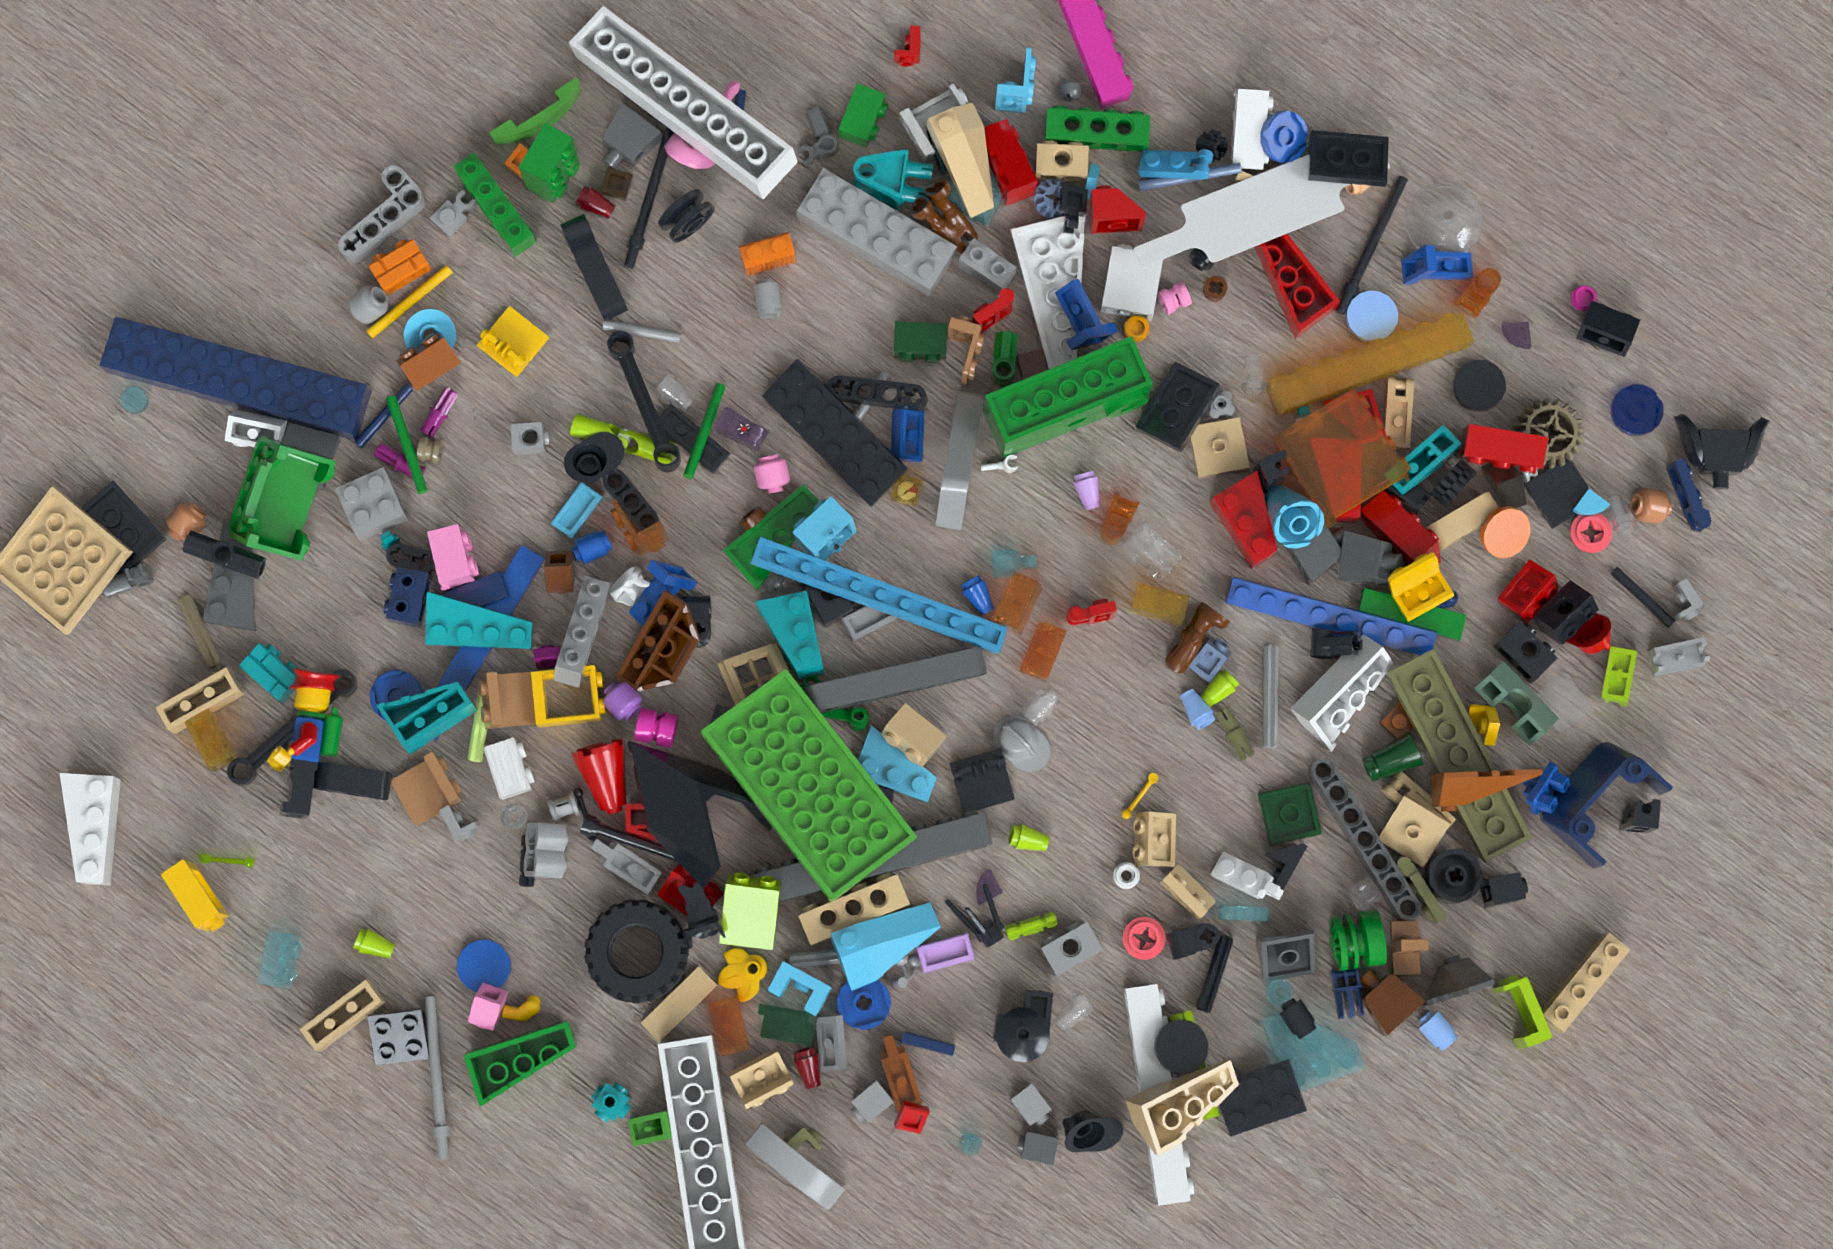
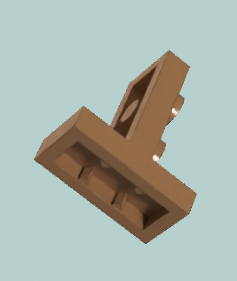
M1391 921L1392 974L1420 975V953L1429 950L1428 939H1421L1418 921Z

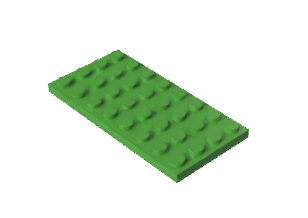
M787 669L776 675L700 732L831 903L917 838V835Z

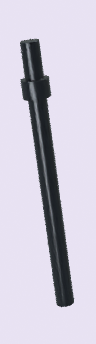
M667 126L634 233L630 235L627 244L629 250L624 266L630 269H634L638 253L643 249L645 242L643 236L668 157L664 146L674 132Z
M1398 176L1349 282L1344 284L1341 291L1343 295L1335 310L1336 313L1345 315L1352 298L1354 299L1360 289L1358 285L1408 182L1407 178Z

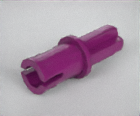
M448 387L443 389L435 405L429 408L431 411L419 431L434 439L444 419H448L446 415L458 397L457 392Z
M384 444L378 445L374 452V456L377 459L393 467L395 472L400 471L413 478L404 453L400 454ZM420 465L422 474H424L426 467Z

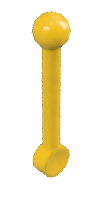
M1156 773L1149 774L1148 781L1130 806L1122 811L1121 815L1124 819L1131 818L1132 811L1150 786L1158 781L1159 777Z

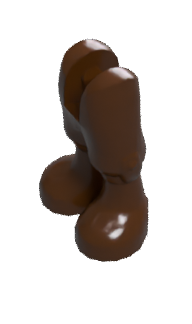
M939 179L924 189L923 193L926 197L920 196L914 200L910 207V214L917 220L925 219L935 234L956 245L957 252L962 255L967 247L960 239L963 235L969 241H972L974 238L977 240L978 235L962 213L961 208L951 203L947 198L951 191L950 184L945 179ZM931 202L942 211L943 217L936 213Z
M1201 602L1190 625L1181 631L1176 644L1166 656L1165 663L1167 667L1175 673H1184L1201 648L1206 631L1214 626L1225 629L1230 621L1206 603Z

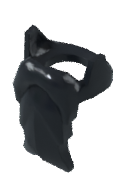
M697 882L693 887L679 886L678 890L685 898V909L689 916L687 918L688 928L682 931L688 949L693 947L692 936L697 939H704L717 934L719 931L723 938H726L716 909L712 908L710 898L705 894V887L702 888Z

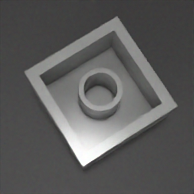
M384 467L335 488L353 532L359 541L409 521L390 475Z

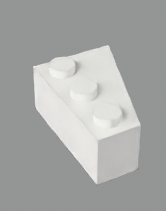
M1234 89L1235 109L1232 113V120L1234 122L1233 134L1231 135L1230 164L1240 162L1242 168L1263 169L1264 164H1268L1269 157L1264 153L1261 146L1260 133L1263 123L1267 119L1268 112H1272L1273 96H1269V91Z

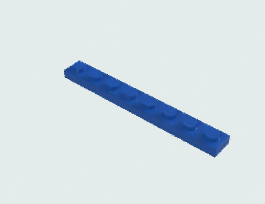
M1235 576L1232 578L1226 599L1228 604L1320 629L1333 630L1335 632L1356 631L1360 633V637L1365 635L1380 645L1417 655H1422L1433 649L1438 634L1437 631Z

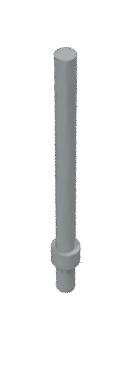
M435 996L424 997L435 1120V1127H432L433 1138H436L438 1160L449 1159L447 1137H450L449 1126H446L436 1001Z

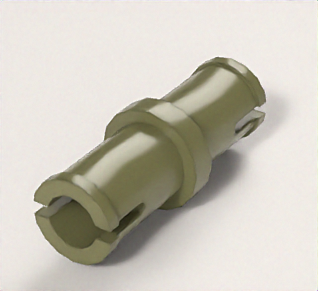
M1228 707L1223 710L1228 720L1225 719L1221 711L1215 716L1226 733L1225 739L1227 742H1231L1240 758V762L1248 759L1243 748L1249 757L1256 753L1244 735L1246 732L1244 727H1240L1231 708Z

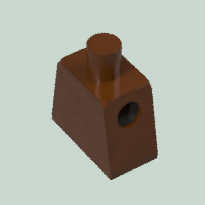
M1369 969L1360 977V981L1369 990L1362 997L1363 1005L1383 1036L1389 1035L1426 1002L1392 973L1386 975L1381 980L1372 969Z

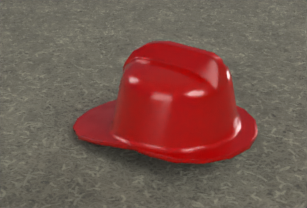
M1595 613L1594 617L1588 620L1566 643L1578 647L1587 654H1595L1603 649L1610 650L1609 642L1611 640L1610 631L1612 623L1606 616Z

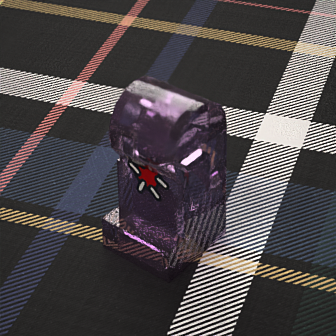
M727 406L715 426L717 433L755 451H759L769 433L763 427L750 422L749 419L737 414L736 411Z

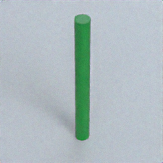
M716 383L683 473V476L687 479H693L726 388L721 383Z
M395 395L386 398L417 492L418 494H424L428 492L399 403Z

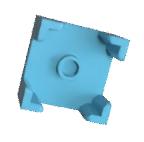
M783 961L768 991L780 998L783 996L791 980L795 981L794 987L805 993L809 989L813 992L804 1009L807 1013L817 1017L831 991V987Z

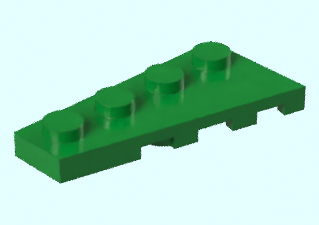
M805 484L766 514L757 525L747 530L723 550L725 555L756 591L759 590L772 572L750 564L758 539L762 537L790 548L795 541L793 535L795 524L803 517L808 518L814 512L813 509L819 502Z

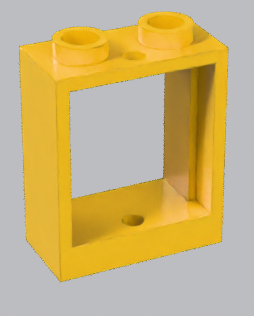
M595 665L586 666L583 677L590 676L593 713L548 718L545 681L554 679L555 669L531 672L535 721L538 728L602 721L601 714H606L603 704L604 698H600L599 688L603 687L602 672H597Z
M182 859L160 874L195 928L204 931L211 930L213 932L225 924L224 919L229 917V914L195 863Z

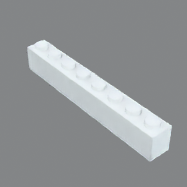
M1157 984L1123 990L1139 1093L1177 1078L1176 1073H1172L1162 1067L1154 1051L1155 1037L1159 1030L1168 1024L1167 1016H1162L1161 1006L1165 1005L1164 993L1162 989L1158 990ZM1182 1143L1160 1155H1155L1147 1144L1156 1205L1191 1201L1190 1195L1194 1194L1192 1178L1187 1179L1186 1168L1190 1167L1188 1151H1183Z

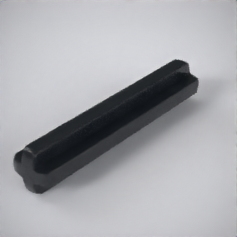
M1220 935L1197 1005V1009L1202 1012L1210 1013L1233 944V938Z

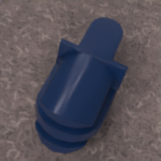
M1331 969L1332 991H1334L1338 1020L1344 1019L1341 992H1343L1347 1017H1355L1352 991H1354L1358 1016H1365L1360 989L1362 985L1359 969L1336 972L1334 969ZM1354 977L1356 986H1349L1348 978ZM1337 979H1343L1344 987L1338 988Z

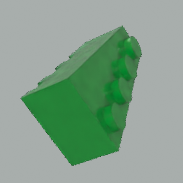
M570 1019L467 1051L463 1056L479 1107L576 1048L578 1043Z

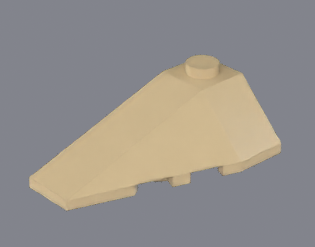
M969 103L952 107L928 118L926 127L970 219L994 208L985 130L974 104Z
M1227 1059L1149 1088L1125 1101L1134 1126L1154 1154L1160 1155L1181 1144L1187 1138L1185 1135L1195 1125L1199 1126L1204 1120L1203 1117L1213 1107H1217L1239 1083L1231 1060Z

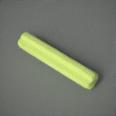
M479 692L476 702L478 710L474 714L467 757L472 762H482L483 747H485L487 736L485 722H482L481 707L483 704L482 696L479 695Z

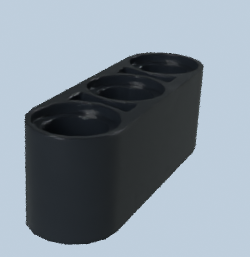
M614 469L604 475L603 484L607 493L643 536H655L661 528L659 517L628 477L619 469ZM618 477L623 480L622 485L618 488H611L609 486L612 478ZM634 497L639 500L638 505L632 509L625 506L626 500ZM645 518H653L655 524L652 528L645 529L641 526Z
M318 762L317 771L314 774L313 789L388 800L393 774L379 770Z

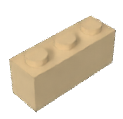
M224 668L155 708L168 731L177 734L245 695L234 673L228 668Z
M364 980L299 1030L313 1049L321 1052L367 1018V1015H371L387 1002L371 981Z

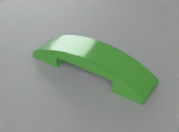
M574 78L555 90L558 101L516 127L510 119L489 132L493 143L497 145L523 141L538 135L544 123L551 126L554 125L569 111L581 92L578 79Z

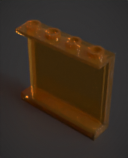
M1354 388L1272 437L1278 452L1286 451L1288 457L1284 461L1308 499L1315 502L1323 512L1324 524L1327 529L1337 524L1335 518L1404 478L1406 482L1410 481L1408 471L1411 468L1403 456L1400 458L1394 451L1397 449L1394 441L1390 436H1384L1381 431L1384 428L1377 415H1370L1367 410L1370 408L1369 403L1363 394L1358 396Z

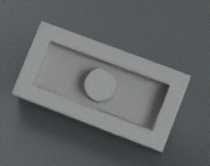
M843 1015L815 1018L820 1072L847 1070Z

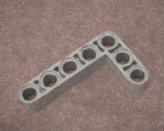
M958 390L935 524L937 527L955 530L962 529L984 394Z

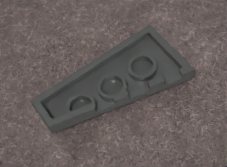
M224 519L219 541L228 542L232 546L253 553L252 547L245 546L229 535L228 525L230 520ZM225 549L221 551L219 560H227L230 557V550ZM214 564L202 621L204 623L256 632L254 578L230 569H223Z

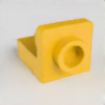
M1470 704L1467 713L1475 729L1478 730V734H1481L1484 745L1495 746L1500 727L1496 707Z

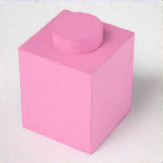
M482 983L474 997L468 1023L493 1031L502 1016L508 991Z

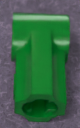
M1009 331L995 333L991 376L993 382L1000 387L1010 385L1015 377L1018 334ZM999 368H1007L1010 374L1000 376L996 371Z

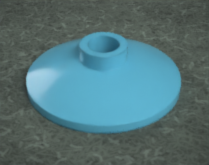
M423 309L413 314L406 322L403 337L407 349L410 347L415 349L422 344L426 329H432L435 334L440 332L452 349L456 340V329L452 320L444 312L437 309Z

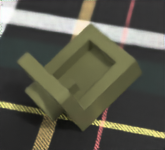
M803 1127L797 1134L792 1130L783 1138L795 1150L807 1139L818 1151L822 1148L819 1143L822 1138L812 1127L809 1130Z

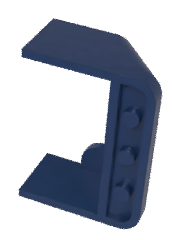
M1603 742L1597 745L1570 774V786L1565 793L1555 791L1552 794L1558 800L1557 807L1552 814L1540 811L1541 821L1593 869L1604 866L1607 861L1587 844L1594 836L1595 824L1585 812L1618 775L1632 784L1644 781L1659 795L1667 793L1673 788L1643 759L1610 742Z

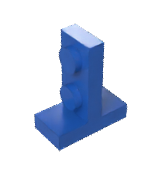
M1425 245L1401 259L1403 284L1413 285L1422 279L1470 280L1473 278L1471 253L1436 252L1435 245Z
M1079 279L1072 280L1055 292L1076 334L1066 341L1070 350L1100 344L1118 332L1114 322L1101 324Z
M651 560L646 567L654 577L650 581V585L645 588L629 611L643 627L664 590L676 595L680 588L692 591L698 582L683 567L656 560Z

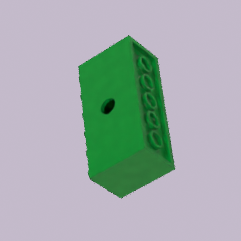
M1131 336L985 395L983 413L1004 459L1009 455L1016 454L1102 418H1115L1143 406L1149 401L1148 396L1153 383L1136 343Z

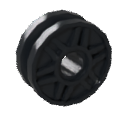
M694 189L681 196L660 217L658 225L662 230L672 229L669 238L673 243H679L693 235L712 216L715 207L711 202L701 203L704 194L700 189Z

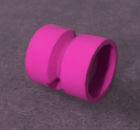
M642 707L636 725L635 741L647 744L655 741L657 746L672 748L679 715L667 712L658 715L656 710Z

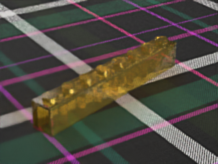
M1454 312L1441 316L1439 318L1440 321L1433 324L1430 321H1426L1415 326L1416 330L1408 333L1406 330H1401L1392 334L1391 339L1382 341V338L1373 340L1367 344L1368 347L1358 350V347H1354L1344 351V356L1334 359V356H1329L1320 360L1319 365L1311 368L1308 364L1295 369L1294 374L1286 376L1285 373L1272 377L1266 390L1276 416L1279 417L1300 407L1315 404L1387 378L1388 376L1470 348L1474 343V339L1464 314L1455 315Z

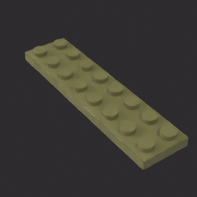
M1431 649L1386 673L1437 774L1497 771L1435 649ZM1507 789L1469 804L1457 806V813L1483 863L1532 839Z

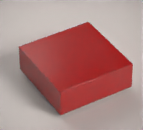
M903 1101L894 1122L895 1128L921 1134L930 1113L929 1107Z

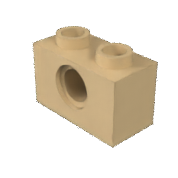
M1043 141L1042 144L1037 143L1035 176L1037 181L1059 178L1062 182L1086 183L1088 177L1089 146H1083L1080 142H1069L1067 145H1060L1055 141ZM1057 157H1065L1068 160V164L1059 165L1055 159Z

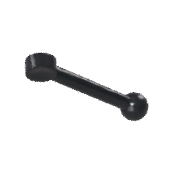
M575 788L573 792L585 819L588 813L582 798L583 790ZM598 834L596 836H587L590 841H595L598 838Z

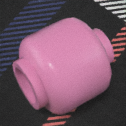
M778 454L758 458V463L753 467L758 488L767 489L768 494L784 491L783 485L790 482L787 461L784 458H779Z

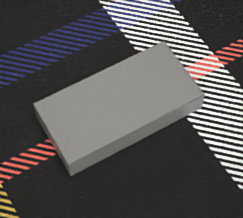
M863 606L841 618L853 642L899 619L867 606Z

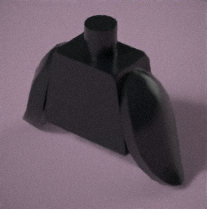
M1680 414L1673 417L1677 424L1687 459L1694 467L1699 468L1700 474H1713V489H1729V475H1737L1754 463L1765 429L1770 420L1761 417L1753 423L1749 430H1697L1694 423L1686 415Z

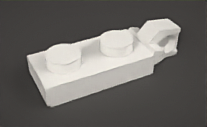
M1222 852L1211 873V876L1257 899H1263L1265 894L1279 900L1284 890L1280 889V886L1272 883L1274 877L1269 873L1225 852Z

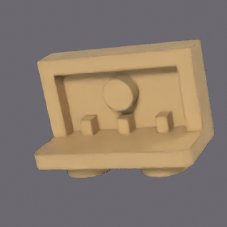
M777 1048L728 1072L746 1109L760 1106L767 1098L786 1092L794 1084Z

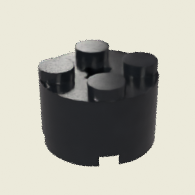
M1457 848L1445 850L1435 855L1426 865L1424 881L1437 901L1445 904H1457L1470 899L1479 891L1483 881V874L1476 857L1466 850ZM1455 871V877L1458 880L1451 882V877L1448 873Z

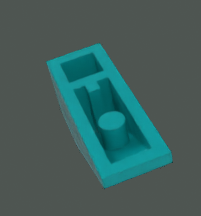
M1443 424L1386 473L1384 477L1403 495L1459 452L1461 442Z

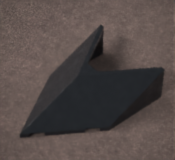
M632 741L628 742L629 751L632 752L635 765L633 769L641 805H644L647 817L645 820L647 830L702 888L710 882L721 868L706 802L714 795L741 802L768 831L773 829L772 825L735 778L720 769Z

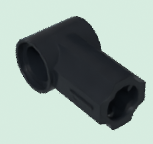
M1313 629L1310 657L1333 659L1335 655H1358L1359 651L1362 650L1363 640L1360 637V633L1356 631L1335 632L1327 629Z

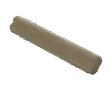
M190 594L178 598V603L203 660L208 668H214L221 664V660L202 621L203 619L195 601Z

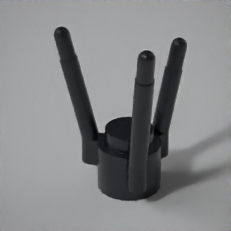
M983 884V889L994 923L988 920L982 924L972 910L966 907L965 911L977 926L976 928L949 899L945 900L946 905L986 948L994 945L1004 937L1000 931L1004 928V925L999 919L987 884Z

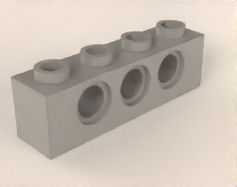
M588 576L584 577L555 666L554 681L579 688L608 599L609 582Z

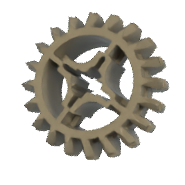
M1545 398L1543 404L1536 400L1533 403V407L1527 405L1524 408L1525 413L1518 415V419L1521 422H1516L1514 428L1521 433L1548 437V433L1545 431L1550 426V434L1553 436L1547 443L1544 466L1547 462L1548 467L1552 469L1556 463L1561 467L1564 466L1566 459L1571 462L1574 459L1573 454H1578L1581 451L1578 445H1582L1585 441L1580 437V435L1585 433V429L1577 427L1583 422V419H1574L1577 410H1573L1571 413L1567 411L1569 403L1559 407V399H1556L1551 405L1549 398ZM1540 415H1549L1545 424H1531L1533 418ZM1559 419L1564 423L1567 431L1559 426ZM1553 443H1567L1564 450L1553 453L1549 452Z

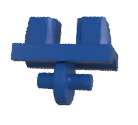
M1549 762L1542 775L1522 782L1526 787L1523 794L1527 796L1526 801L1531 806L1530 813L1538 815L1540 811L1552 814L1557 807L1558 800L1551 793L1553 790L1565 793L1569 788V777L1559 772L1557 764Z

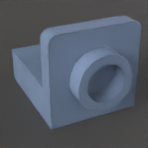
M1210 637L1189 668L1208 682H1211L1232 652L1228 650L1229 646L1224 641Z

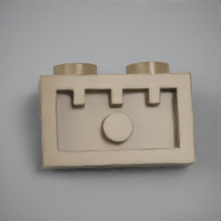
M1150 811L1136 813L1133 822V830L1135 832L1132 851L1134 865L1139 867H1175L1176 814Z
M1177 865L1160 882L1197 921L1216 902L1181 865Z

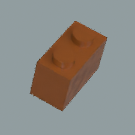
M440 332L426 336L422 340L421 345L415 349L410 347L404 350L399 355L400 358L396 360L416 391L461 363Z

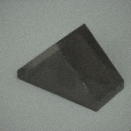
M1489 463L1481 467L1498 507L1511 506L1517 509L1527 504L1522 476L1514 466H1510L1509 469L1493 467L1494 464Z

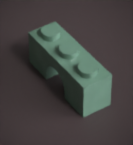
M1504 661L1474 688L1492 708L1497 703H1504L1512 709L1516 717V722L1512 728L1529 746L1544 735L1559 719Z

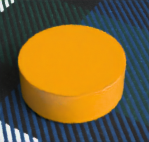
M1139 315L1129 317L1123 327L1125 337L1132 336L1135 342L1145 340L1150 331L1148 321Z

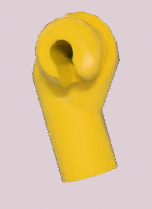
M531 995L519 1007L504 1005L502 1018L526 1022L539 1012L541 1000L539 997Z

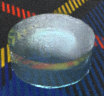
M135 386L129 387L121 395V404L129 413L139 414L148 407L149 397L143 389Z

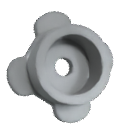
M1225 390L1222 394L1215 396L1209 406V414L1212 418L1217 419L1225 415L1231 416L1234 414L1235 407L1231 404L1232 394L1229 391ZM1218 403H1223V406L1220 407Z

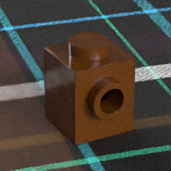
M572 551L545 552L544 572L547 593L562 594L573 592L575 576Z

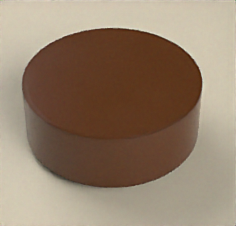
M755 507L741 518L740 524L747 531L757 525L766 514L761 507Z

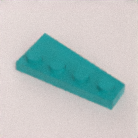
M427 591L425 645L532 649L533 621Z

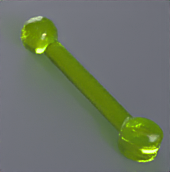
M202 853L199 856V861L203 864L219 862L245 865L247 868H251L255 864L254 859L251 857L244 860L212 857L207 853Z

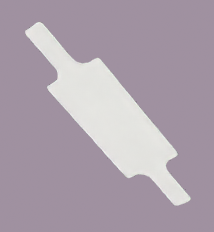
M1306 155L1183 204L1181 210L1186 218L1185 225L1177 231L1135 247L1134 253L1140 264L1147 266L1190 248H1198L1206 253L1211 262L1215 263L1342 212L1344 205L1340 200V191L1350 184L1309 181V155Z

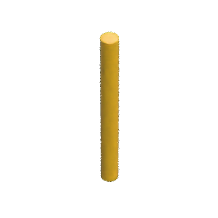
M445 265L367 329L366 332L373 339L453 273L451 269Z

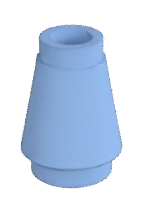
M1190 689L1180 696L1191 726H1195L1197 730H1200L1215 720L1213 716L1214 711L1194 689Z

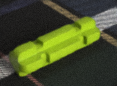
M1054 912L1043 914L1044 917L1042 918L1036 916L1019 921L1018 925L1015 923L1006 925L1007 937L1009 940L1020 938L1019 935L1022 934L1024 937L1042 932L1046 927L1048 930L1058 926L1056 915Z

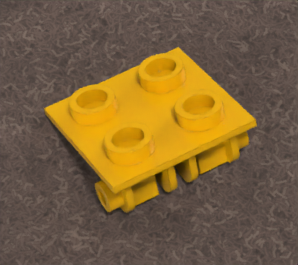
M509 306L489 330L485 329L481 333L480 337L482 339L476 346L515 377H518L550 337Z

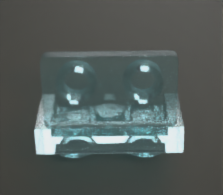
M275 931L267 932L258 984L290 990V985L295 984L297 969L294 968L295 959L300 957L302 951V942H299L300 936Z

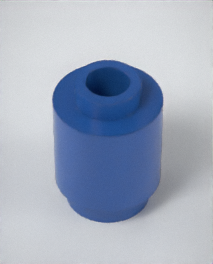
M596 530L574 540L575 546L571 547L577 562L582 560L584 565L607 555V551L612 550L611 543L604 530L600 532Z

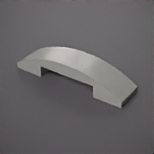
M762 1122L744 1143L773 1169L827 1210L832 1207L845 1190L844 1187L825 1172H822Z

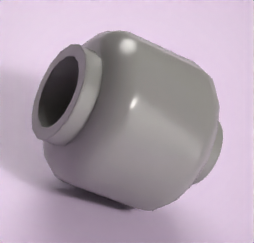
M363 286L349 299L351 314L362 323H373L388 309L386 293L376 286Z

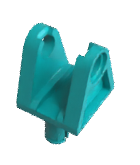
M909 150L862 156L856 160L853 166L855 175L854 186L889 207L901 211L902 204L905 201L914 202L920 196L926 197L923 193L925 188L907 186V183H905L908 177L931 180L934 164L911 161V158H908ZM864 164H869V165H871V166H866V167H862V168L859 169V167H861V166L864 165Z

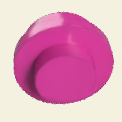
M1578 286L1571 294V303L1575 309L1587 311L1591 301L1597 302V294L1589 286Z

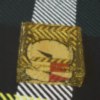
M903 475L895 483L891 501L916 507L923 480Z

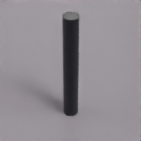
M1618 566L1610 573L1665 626L1669 628L1676 621Z

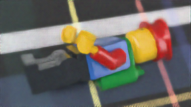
M293 668L296 677L289 686V689L296 690L294 706L300 711L296 713L297 717L294 721L291 744L287 750L282 746L275 748L267 761L269 766L276 771H282L286 766L287 771H291L287 778V784L290 788L288 802L283 801L280 805L279 816L306 819L310 813L314 774L317 771L319 755L336 757L338 755L343 720L338 715L337 707H332L330 714L324 713L329 709L331 692L335 691L334 683L339 678V675Z

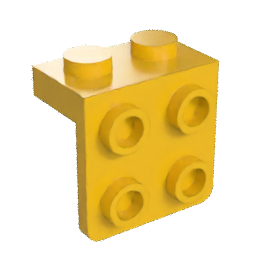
M1434 552L1418 556L1412 564L1405 568L1399 567L1395 569L1388 577L1392 598L1408 622L1454 597L1452 589L1440 572L1437 556Z

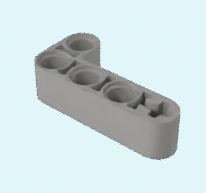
M390 165L382 172V181L392 196L340 238L338 249L348 262L358 263L424 208L425 198L422 192L399 166ZM393 176H401L399 183H389ZM413 194L418 196L414 203H406L408 196ZM390 211H397L398 215L395 219H386V215ZM372 227L378 228L374 236H366L368 229ZM360 236L364 240V244H362L361 240L358 239ZM352 245L356 250L352 252L348 247Z

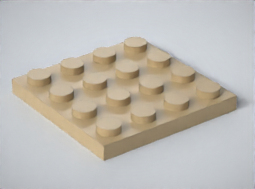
M52 486L0 553V580L63 634L69 635L133 551L58 488Z

